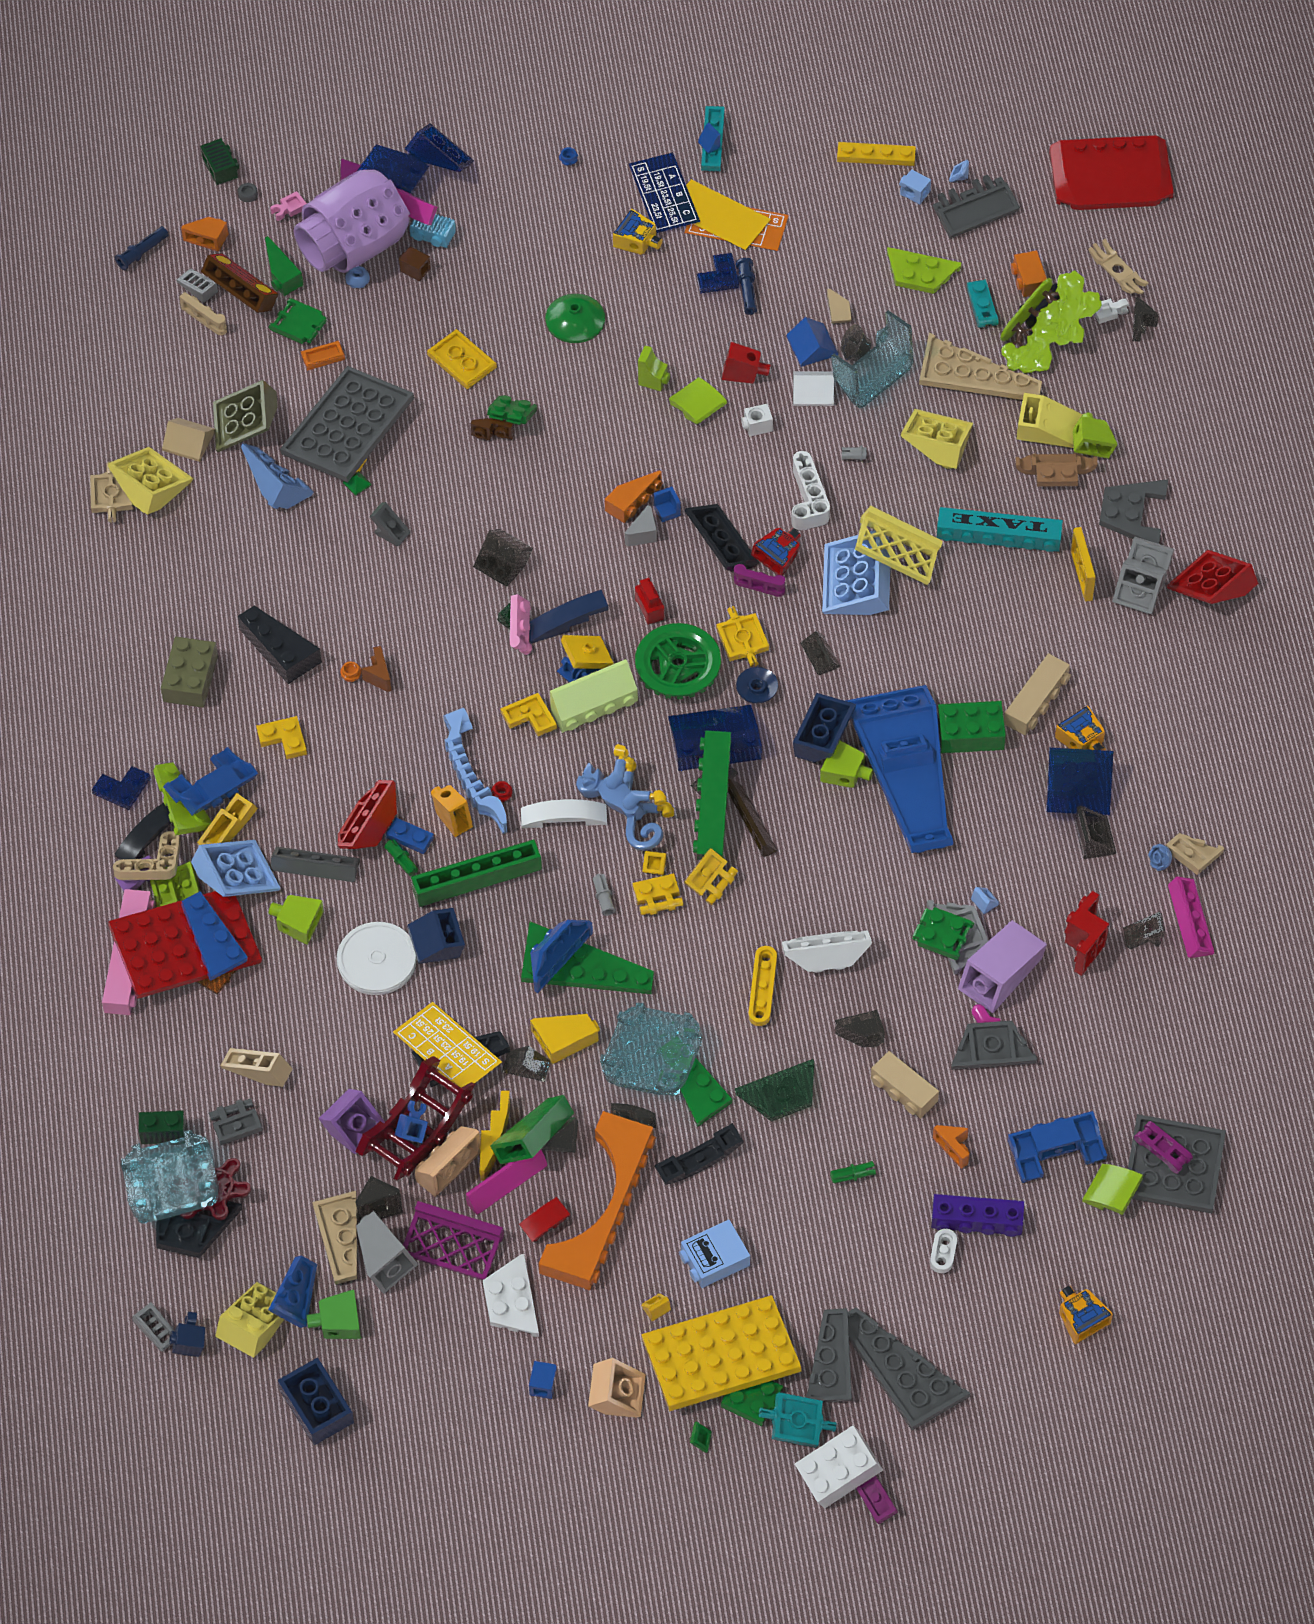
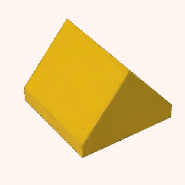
M662 1294L655 1295L641 1305L651 1321L656 1320L671 1310L668 1297Z

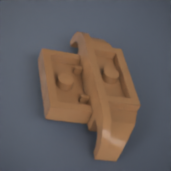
M1034 453L1022 459L1015 457L1016 468L1019 472L1036 475L1037 487L1078 486V474L1092 472L1098 465L1097 456L1088 458L1077 453Z

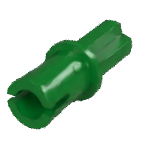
M395 839L389 840L385 844L384 848L393 857L394 863L400 865L409 876H413L418 872V867L409 858V853L404 851Z
M873 1161L858 1165L850 1164L849 1167L830 1171V1178L834 1184L849 1180L855 1182L858 1178L876 1175V1170H866L874 1167Z

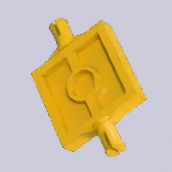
M732 606V609L729 607L727 611L730 619L716 624L717 632L729 661L747 658L750 667H756L759 663L755 655L769 651V644L756 613L738 616L735 606Z

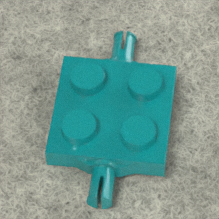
M779 1392L776 1394L773 1410L760 1408L759 1410L760 1418L772 1419V1440L816 1448L819 1446V1436L822 1429L835 1432L837 1425L836 1422L823 1419V1401Z

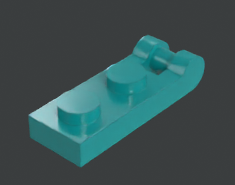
M986 279L967 282L966 288L978 328H983L989 324L992 326L998 325V315L995 312Z

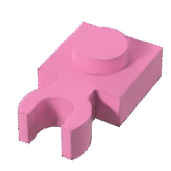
M296 191L280 199L281 205L275 204L270 207L271 214L279 212L275 216L276 220L280 221L286 214L292 217L302 212L303 206L307 203Z

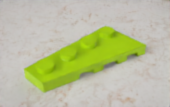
M172 762L156 765L153 773L159 790L164 794L163 801L165 806H168L170 822L174 823L175 836L206 831L212 821L203 809L192 816L182 802L176 803L163 787L167 782L173 781L181 774L175 764Z

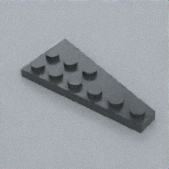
M857 1307L848 1311L849 1341L911 1430L916 1429L970 1397L971 1393L965 1388H960L954 1383L953 1379L943 1375L935 1369L933 1364L909 1346L903 1345L897 1340V1337L887 1333L878 1326L877 1322Z

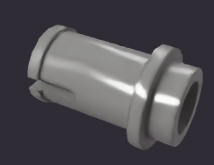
M862 445L860 447H842V460H860L862 462L867 459V447Z

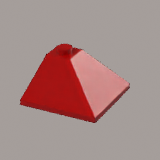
M1207 550L1166 586L1169 590L1214 604L1245 596L1258 585V581L1252 564Z

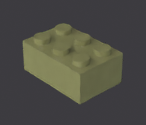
M175 636L160 688L163 702L204 708L218 659L216 642Z

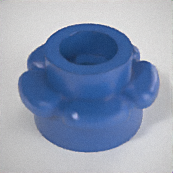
M566 147L562 149L559 160L564 165H572L577 162L578 154L575 149Z

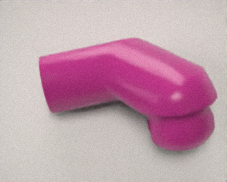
M977 1004L972 1008V1015L977 1023L1000 1021V1018L991 1017L981 1004Z

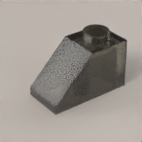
M878 1010L835 1020V1034L862 1048L876 1047L884 1043L885 1031Z

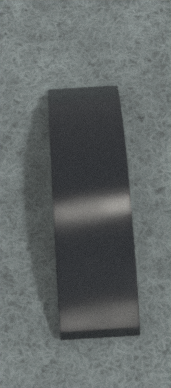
M162 803L146 815L123 840L114 854L115 857L119 860L140 859L145 854L144 849L171 823L174 825L173 822H170L168 816L170 813L168 806Z
M732 1123L713 1133L714 1137L677 1158L673 1155L654 1165L665 1185L684 1180L711 1167L742 1145L744 1140Z

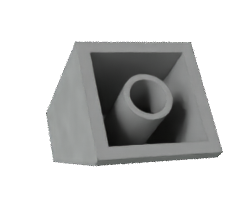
M374 1211L364 1216L360 1223L356 1225L366 1273L384 1294L413 1270L418 1263Z

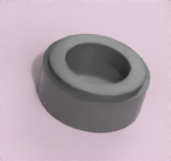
M244 183L238 188V197L243 202H252L258 196L257 187L252 183Z

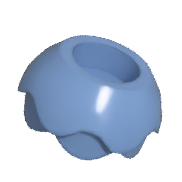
M357 266L346 272L345 280L352 288H363L369 283L370 276L364 267Z
M1163 844L1152 846L1148 853L1151 861L1150 865L1158 871L1165 870L1172 862V853Z

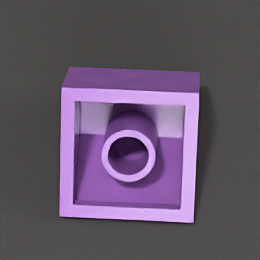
M348 1089L318 1118L330 1135L354 1154H356L355 1151L362 1134L370 1130L378 1122H385L362 1091Z

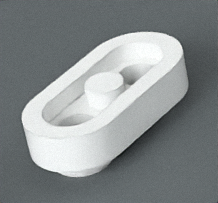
M941 1229L935 1234L930 1266L937 1273H946L953 1266L957 1236L950 1229ZM948 1241L949 1244L944 1245L941 1242ZM943 1261L945 1264L939 1265L938 1262Z

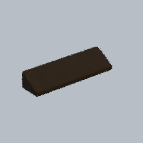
M728 779V794L761 855L766 857L776 853L777 849L743 786L732 779Z

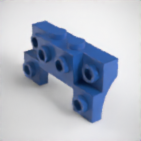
M226 747L224 751L217 755L214 754L210 758L217 769L197 780L194 785L189 783L180 774L178 778L167 782L163 787L176 803L181 801L193 816L203 809L217 808L227 797L232 799L236 793H239L238 788L252 781L258 772L251 763L241 760L229 747Z
M1093 1111L1069 1118L1061 1117L1051 1123H1039L1030 1129L1008 1134L1007 1141L1014 1156V1164L1022 1183L1043 1177L1044 1173L1039 1161L1080 1150L1085 1165L1107 1159L1098 1122Z

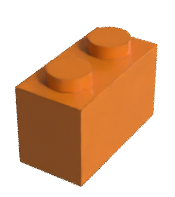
M1036 250L1014 255L1013 263H1011V272L1013 275H1016L1017 289L1021 290L1023 297L1031 296L1038 286L1047 279L1038 252Z

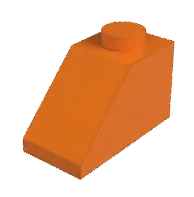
M206 217L181 227L183 241L218 252L229 235L227 222L212 217Z

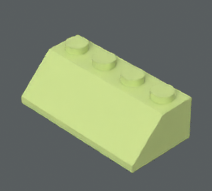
M626 659L550 691L551 714L562 733L574 730L584 723L593 722L603 715L612 714L616 710L625 706H631L638 701V690Z

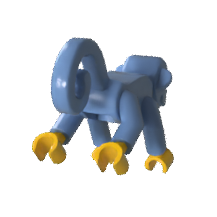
M617 744L614 748V756L619 758L615 761L614 771L604 779L601 770H595L593 765L588 763L582 773L583 775L578 776L576 786L585 798L601 796L607 806L627 817L626 838L630 845L640 851L650 850L662 841L663 830L657 823L651 822L644 825L640 831L642 838H647L650 832L655 834L650 840L641 842L635 837L636 821L641 820L643 815L647 813L658 814L659 811H662V816L665 818L673 817L674 808L669 802H666V796L661 790H656L653 793L651 791L632 790L634 778L632 771L636 769L637 764L633 758L628 757L629 752L626 747Z

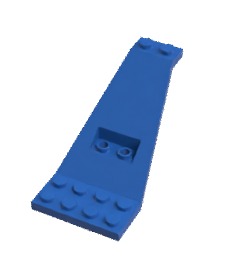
M922 685L846 700L856 704L850 720L911 853H922L926 850L942 849L953 845V838L947 827L937 708L927 686Z

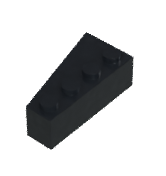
M255 605L237 616L240 631L287 684H290L322 663L320 648Z

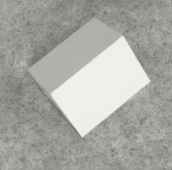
M793 371V406H834L833 371Z

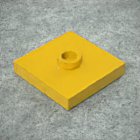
M562 636V645L573 668L603 669L614 664L601 636Z

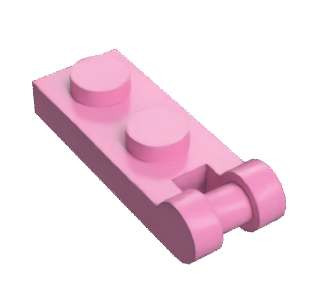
M516 594L511 596L510 646L516 650L519 649L521 653L527 655L532 650V645L529 643L530 601Z

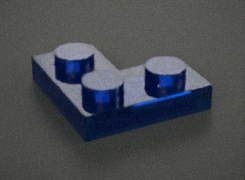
M732 253L713 255L715 271L697 273L700 294L739 288Z
M131 766L121 782L102 774L92 788V794L130 810L151 779L149 773L134 766Z

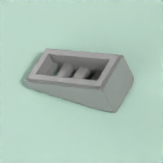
M191 268L176 279L177 283L202 303H205L218 293L217 284Z
M150 1302L133 1315L132 1320L162 1352L170 1346V1337L163 1343H161L160 1339L167 1333L170 1334L171 1331L175 1330ZM151 1314L153 1317L145 1323L143 1319ZM157 1321L158 1324L155 1327H153L152 1329L148 1327L153 1322ZM163 1327L165 1330L156 1336L154 1333Z

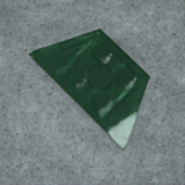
M811 1059L735 1088V1094L771 1122L812 1106L815 1061Z

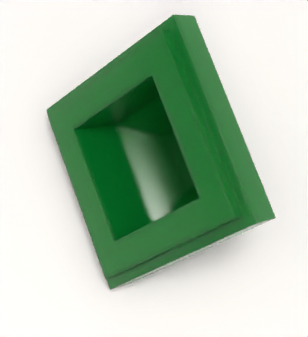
M359 471L348 482L343 481V484L355 496L371 486V483Z
M694 1422L689 1438L690 1443L704 1453H708L712 1431L699 1422Z

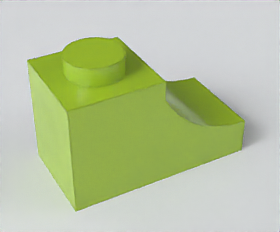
M644 346L638 359V385L661 391L664 384L667 385L670 379L668 364L663 363L655 356L652 347Z

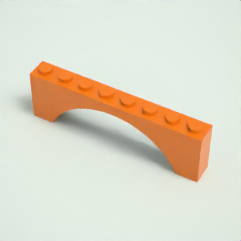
M605 1111L602 1112L595 1128V1140L607 1152L615 1170L616 1184L612 1199L603 1215L585 1232L563 1242L546 1244L538 1263L539 1274L587 1290H591L593 1283L597 1284L601 1273L599 1268L601 1264H605L609 1254V1251H607L609 1244L613 1245L617 1234L615 1229L617 1225L621 1226L625 1215L623 1210L625 1206L630 1205L632 1188L637 1187L640 1180L639 1171L641 1168H645L648 1155L646 1154L649 1149H653L656 1137L653 1136V1127Z

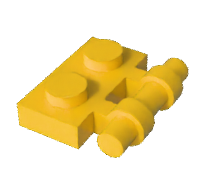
M710 848L683 883L699 896H702L707 890L710 895L705 901L713 905L716 900L722 897V892L727 885H731L735 880L734 876L738 870L731 866L726 872L723 867L727 861ZM719 875L721 877V880L717 884V886L714 887L711 883L716 878V876Z
M674 873L632 883L637 905L646 904L639 907L641 915H654L658 911L666 909L672 911L675 910V907L683 906L682 897L673 899V897L680 896ZM665 899L663 902L654 903V901Z

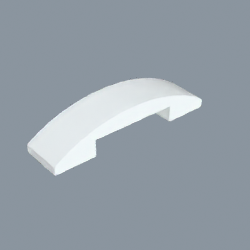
M577 799L551 800L521 808L522 828H543V823L586 821V826L607 825L606 804L595 801Z

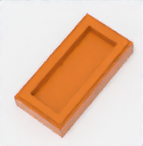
M339 340L301 351V357L307 371L345 360Z

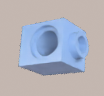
M912 169L901 178L899 183L901 186L900 195L919 205L931 191V179Z

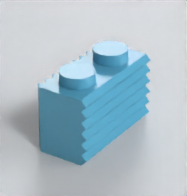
M435 214L432 225H427L413 219L409 226L411 237L417 241L430 242L435 247L442 246L447 248L456 232L455 220L440 216L439 214Z

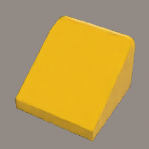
M645 851L642 872L664 875L667 853Z

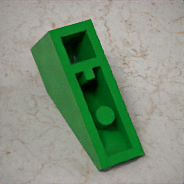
M269 236L265 237L272 277L271 284L276 291L286 296L303 286L302 272Z

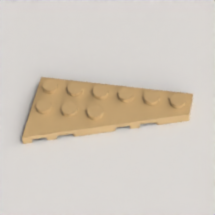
M929 333L919 385L1023 400L1024 393L1040 395L1042 381L1021 372L1015 373L1008 370V367L1003 364L999 366L992 363V360L966 348L960 349L953 346L952 342L935 338L934 334Z

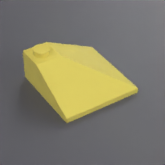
M914 409L901 432V437L936 464L942 465L947 469H957L973 423Z
M150 447L108 463V468L129 500L141 512L147 515L162 509L193 481L191 476Z

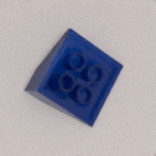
M1049 747L1045 811L1053 813L1110 815L1114 751Z

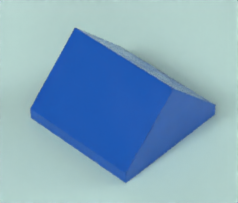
M804 317L786 335L801 367L838 356V352L824 323Z

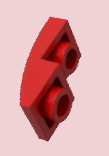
M555 1197L529 1215L519 1225L530 1240L536 1242L551 1228H556L571 1214L560 1199Z

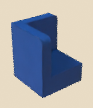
M672 486L653 494L654 509L661 522L681 516V503Z
M534 1361L529 1382L530 1396L553 1398V1383L557 1369L555 1364Z

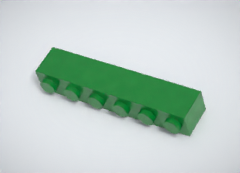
M705 731V738L701 737L700 750H704V756L699 758V771H702V778H698L697 791H701V799H696V812H700L699 819H695L694 832H698V840L693 841V853H697V860H701L710 848L723 858L731 732Z
M533 839L412 876V890L418 907L426 906L542 870L541 855Z

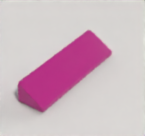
M1177 876L1168 884L1187 956L1188 958L1213 955L1214 949L1194 879Z
M542 1150L533 1158L508 1163L466 1193L467 1205L478 1215L547 1167V1161Z

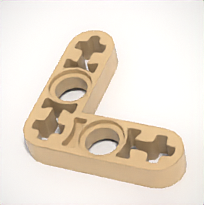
M168 831L161 835L157 859H123L116 861L113 864L114 877L118 880H167L173 878L177 873L180 852L179 835L175 836L174 831ZM166 854H173L172 856L168 857L164 856ZM149 868L147 871H140V869Z

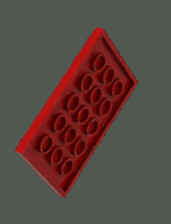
M216 891L203 894L248 957L247 962L226 973L260 964L262 962L261 955L237 897H223ZM182 900L108 922L109 929L137 999L209 978L199 947L195 943L194 934L189 927L181 906Z

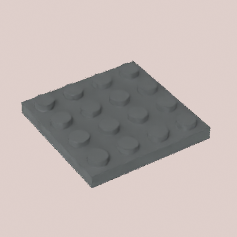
M1137 1114L1128 1169L1142 1174L1143 1179L1132 1199L1213 1213L1226 1130ZM1149 1121L1156 1124L1192 1154L1193 1159L1189 1163H1185L1182 1166L1183 1169L1178 1174L1172 1172L1167 1164L1134 1140V1136L1139 1131L1142 1132L1144 1126ZM1151 1135L1149 1138L1153 1140L1155 1136ZM1176 1153L1172 1155L1175 1159L1179 1157Z

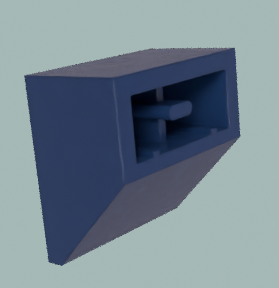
M454 908L433 910L407 925L418 964L460 958L465 943Z

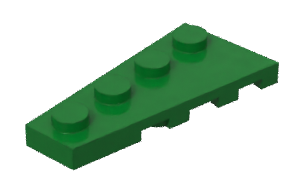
M678 1037L660 1049V1054L671 1076H673L697 1127L732 1103V1098Z

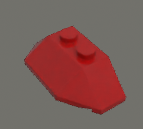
M378 780L374 787L368 790L357 802L338 833L337 846L340 849L374 847L382 840L384 833L392 824V820L397 814L396 783L393 780Z

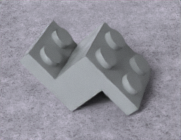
M1134 537L1129 556L1122 565L1112 602L1152 614L1158 594L1164 587L1175 549Z

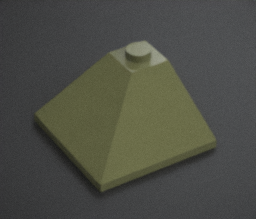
M264 380L213 402L217 452L269 430L278 408L277 391Z

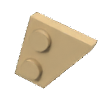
M1181 833L1166 844L1172 856L1196 875L1202 872L1224 851L1223 846L1218 845L1217 848L1205 845L1204 840L1193 839Z

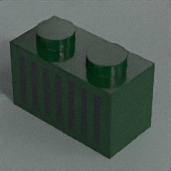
M222 138L200 146L202 160L216 185L238 178L237 169H239V164L236 158H232L231 149L228 144H224Z
M184 1110L139 1112L138 1133L141 1145L186 1143Z

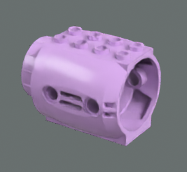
M359 170L331 186L303 206V221L294 227V236L302 254L315 269L323 272L333 267L339 272L346 273L399 241L409 225L408 215H410V212L391 179L388 180L377 170Z

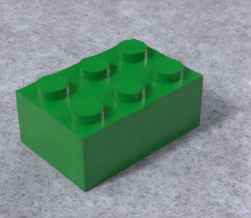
M1002 701L938 704L937 719L941 753L1004 750L1006 734Z

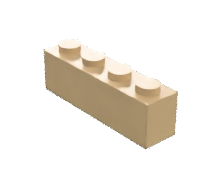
M1048 653L1005 711L1004 724L1023 735H1026L1030 729L1033 730L1038 723V717L1041 714L1044 715L1048 710L1049 702L1057 698L1062 684L1066 685L1071 676L1069 674L1070 664Z

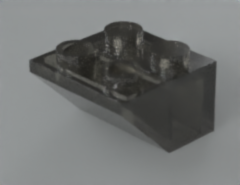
M501 529L489 530L473 567L504 586H508L526 566L533 548Z

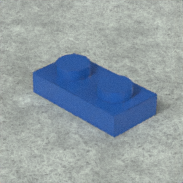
M395 818L386 833V838L389 840L395 839L398 844L425 854L434 839V834Z

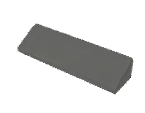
M276 847L271 856L272 871L348 882L355 881L360 859L355 857Z

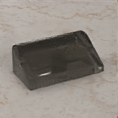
M815 631L800 642L817 675H822L840 667L825 637L818 631Z

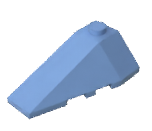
M247 444L241 445L261 494L271 507L275 509L279 507L289 509L312 496L313 491L301 479H293L289 476L288 473L290 471L274 464L275 460L260 448Z

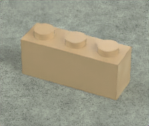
M890 1051L871 1068V1080L878 1088L882 1087L894 1101L902 1103L910 1114H915L921 1119L938 1102L939 1091Z

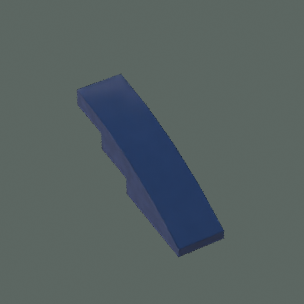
M602 590L566 602L531 620L529 630L530 644L570 632L571 626L589 621V616L607 611L608 604Z

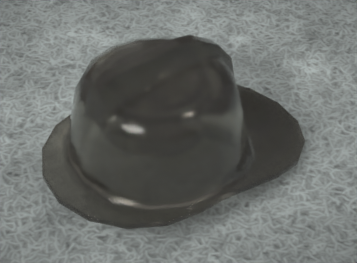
M858 324L852 325L845 332L841 341V351L845 360L861 362L864 359H871V340L864 334Z

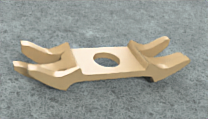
M1106 239L1102 240L1107 254L1096 243L1093 244L1094 249L1092 247L1088 249L1096 264H1100L1120 284L1123 291L1130 294L1144 293L1137 285L1146 286L1149 282L1141 279L1137 272H1134L1117 255V252L1110 247ZM1114 266H1121L1124 271L1116 273L1112 268Z

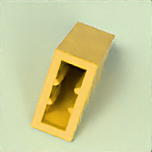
M588 1014L543 1017L530 1020L531 1032L552 1064L599 1041L598 1032L600 1028L595 1020L590 1019Z

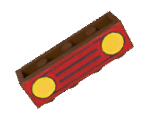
M223 253L207 255L201 269L204 275L255 312L272 311L279 295L277 292Z

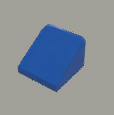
M707 123L698 139V143L707 153H711L720 148V133L710 123Z

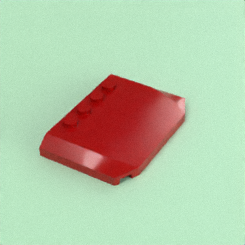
M1157 135L1059 140L1049 147L1056 204L1060 205L1062 202L1071 205V209L1091 210L1156 206L1165 198H1173L1174 191L1166 140Z

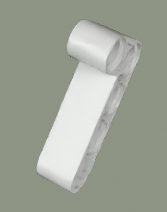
M806 451L796 452L793 457V473L804 503L793 507L792 526L797 530H806L825 525L829 522L830 504L811 455Z

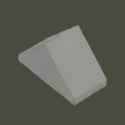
M647 505L626 530V546L657 542V530L651 506Z

